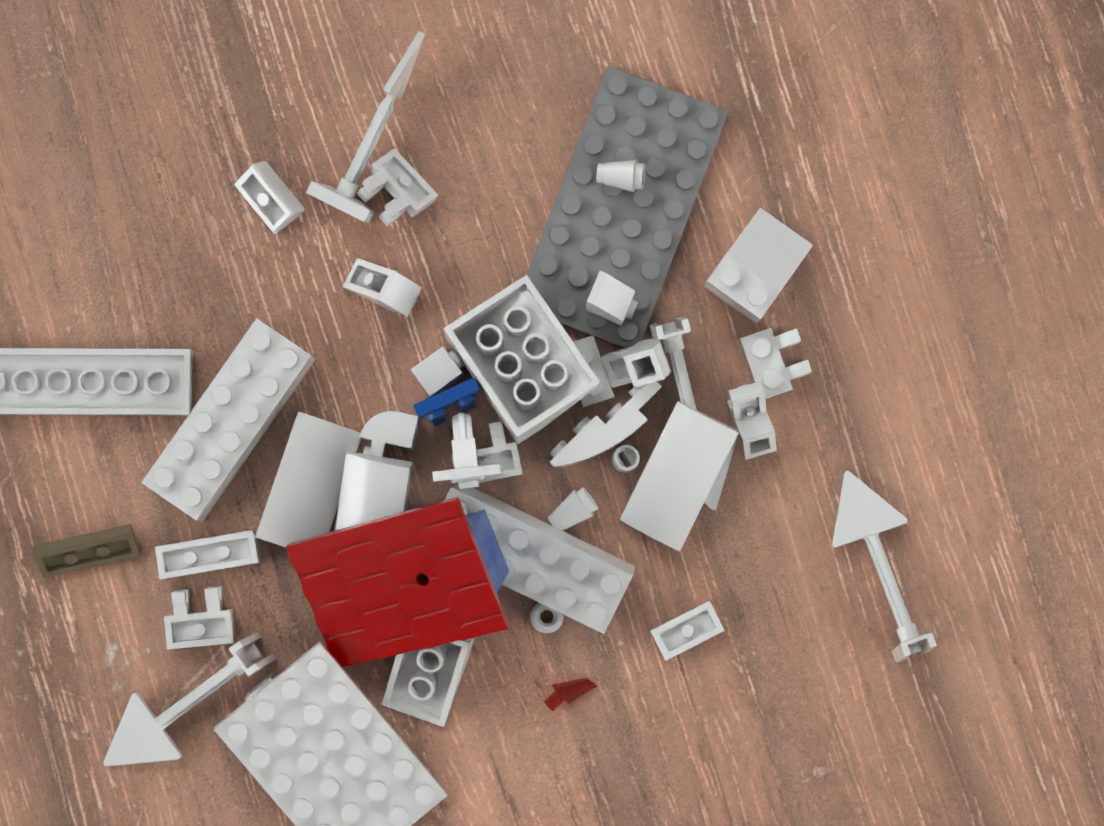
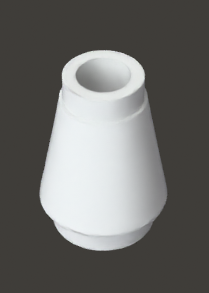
M637 159L605 164L598 163L596 180L597 183H603L630 192H635L636 189L643 190L646 166L645 163H638Z
M582 487L578 491L574 489L553 513L548 516V519L554 528L563 531L593 517V512L599 507L590 493Z

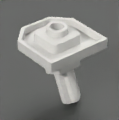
M463 412L453 416L452 429L454 440H451L454 469L432 472L433 482L451 480V483H458L459 489L479 487L478 480H484L485 476L502 474L501 464L479 466L471 416Z

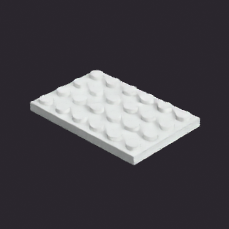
M320 641L214 727V731L295 826H411L448 796L444 788Z

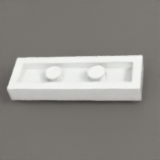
M255 530L156 546L155 553L159 579L163 580L260 563Z

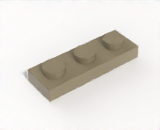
M132 524L33 546V557L43 578L141 556V546Z

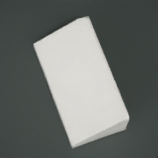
M266 161L252 164L234 184L274 234L280 232L305 211L302 204Z

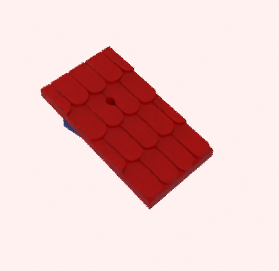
M459 497L295 541L286 546L290 562L298 574L303 593L310 603L316 625L322 632L327 650L341 667L374 659L379 660L458 640L463 641L506 630L510 626L497 595L509 572L508 566L485 509L465 515Z

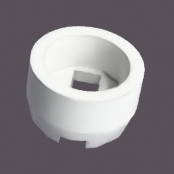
M631 445L620 446L612 455L613 467L620 472L632 471L638 466L640 461L638 451ZM620 452L629 467H625L618 456Z

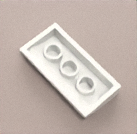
M677 401L620 520L680 552L739 433L737 429Z
M298 411L255 538L286 547L289 543L331 531L339 506L346 452L357 453L362 440L359 437L360 432Z
M347 451L335 530L406 511L413 462Z

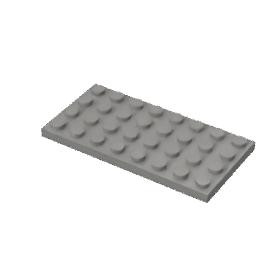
M607 66L527 273V276L562 326L589 336L593 335L596 339L623 349L634 346L637 342L642 341L729 111ZM636 159L638 163H645L646 174L643 190L636 189L635 192H630L603 183H597L598 163L605 164ZM599 271L607 273L635 290L633 300L638 301L632 319L625 318L622 326L585 311L588 297Z

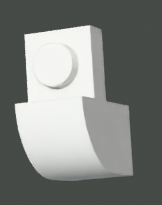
M658 339L643 340L637 342L634 346L610 352L601 357L612 388L628 383H633L634 388L664 380L671 372L663 347Z
M761 381L729 390L730 400L727 401L733 427L739 432L737 440L745 460L777 451L775 430L767 413L765 391Z
M387 411L375 415L364 425L359 436L363 440L372 441L371 447L365 446L363 454L385 457L388 445L414 450L420 423L419 417L397 411Z

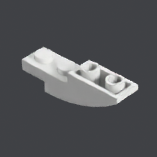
M658 382L633 387L628 392L632 398L624 406L618 402L606 414L605 417L609 420L606 424L597 415L592 420L586 416L573 429L577 435L568 444L562 440L549 453L553 457L549 464L553 468L574 465L603 454L620 444L648 420L639 410L662 386Z

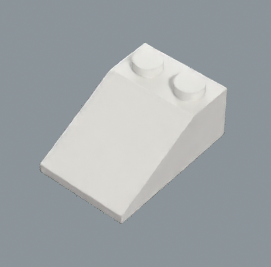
M759 208L703 287L757 324L813 244L768 212Z
M475 638L463 641L458 640L396 655L382 705L444 727Z

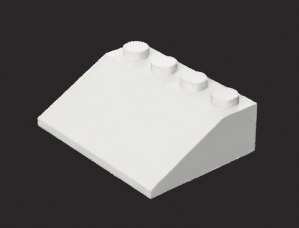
M527 275L443 328L445 338L472 378H475L478 387L517 444H520L546 427L601 384Z

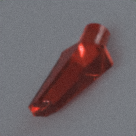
M589 678L553 684L552 687L555 689V692L544 703L554 711L564 700L570 704L575 699L597 687V685Z

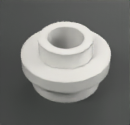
M539 602L533 607L530 615L532 625L542 633H552L559 629L564 617L563 614ZM544 610H549L553 613V620L549 623H544L540 618Z

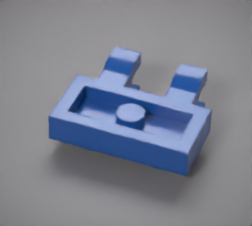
M472 378L413 406L420 420L427 418L428 422L432 421L434 426L446 422L444 416L446 415L445 409L454 404H457L458 408H463L464 413L475 409L476 405L474 402L477 400L475 395L481 392L475 378Z

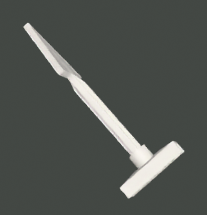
M418 31L386 83L383 91L388 94L380 103L345 178H341L337 188L311 181L306 191L307 194L363 222L370 223L375 211L354 198L359 188L358 182L393 111L395 98L401 100L425 33Z
M674 318L675 322L663 325L650 324L652 338L662 340L665 353H669L680 402L697 410L682 349L685 348L682 335L691 332L688 318ZM737 437L704 502L711 510H716Z
M845 471L832 547L838 548L861 539L865 540L898 626L896 631L901 643L891 651L896 664L904 661L910 655L919 652L921 655L926 654L937 646L932 633L919 635L915 623L911 622L878 536L881 532L905 525L907 518L850 471Z
M257 632L230 647L229 650L233 657L228 660V665L158 717L153 714L138 692L133 693L104 759V766L180 759L182 753L166 732V727L234 676H241L246 673L249 677L277 659L274 654L264 658L254 643L262 638Z

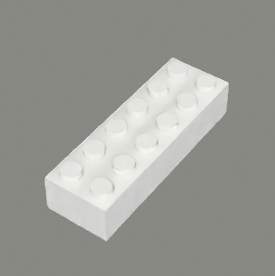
M256 318L141 483L196 521H204L316 359Z
M454 483L451 486L445 500L459 497L465 515L485 509L509 569L502 585L605 634L633 577L636 566L560 529L554 528L475 488L459 489L458 483Z

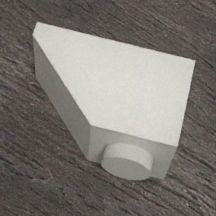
M359 258L356 259L343 285L345 289L407 317L422 289L421 286L394 270Z
M599 271L588 297L585 311L622 326L625 318L632 319L638 301L633 300L635 290L607 273Z

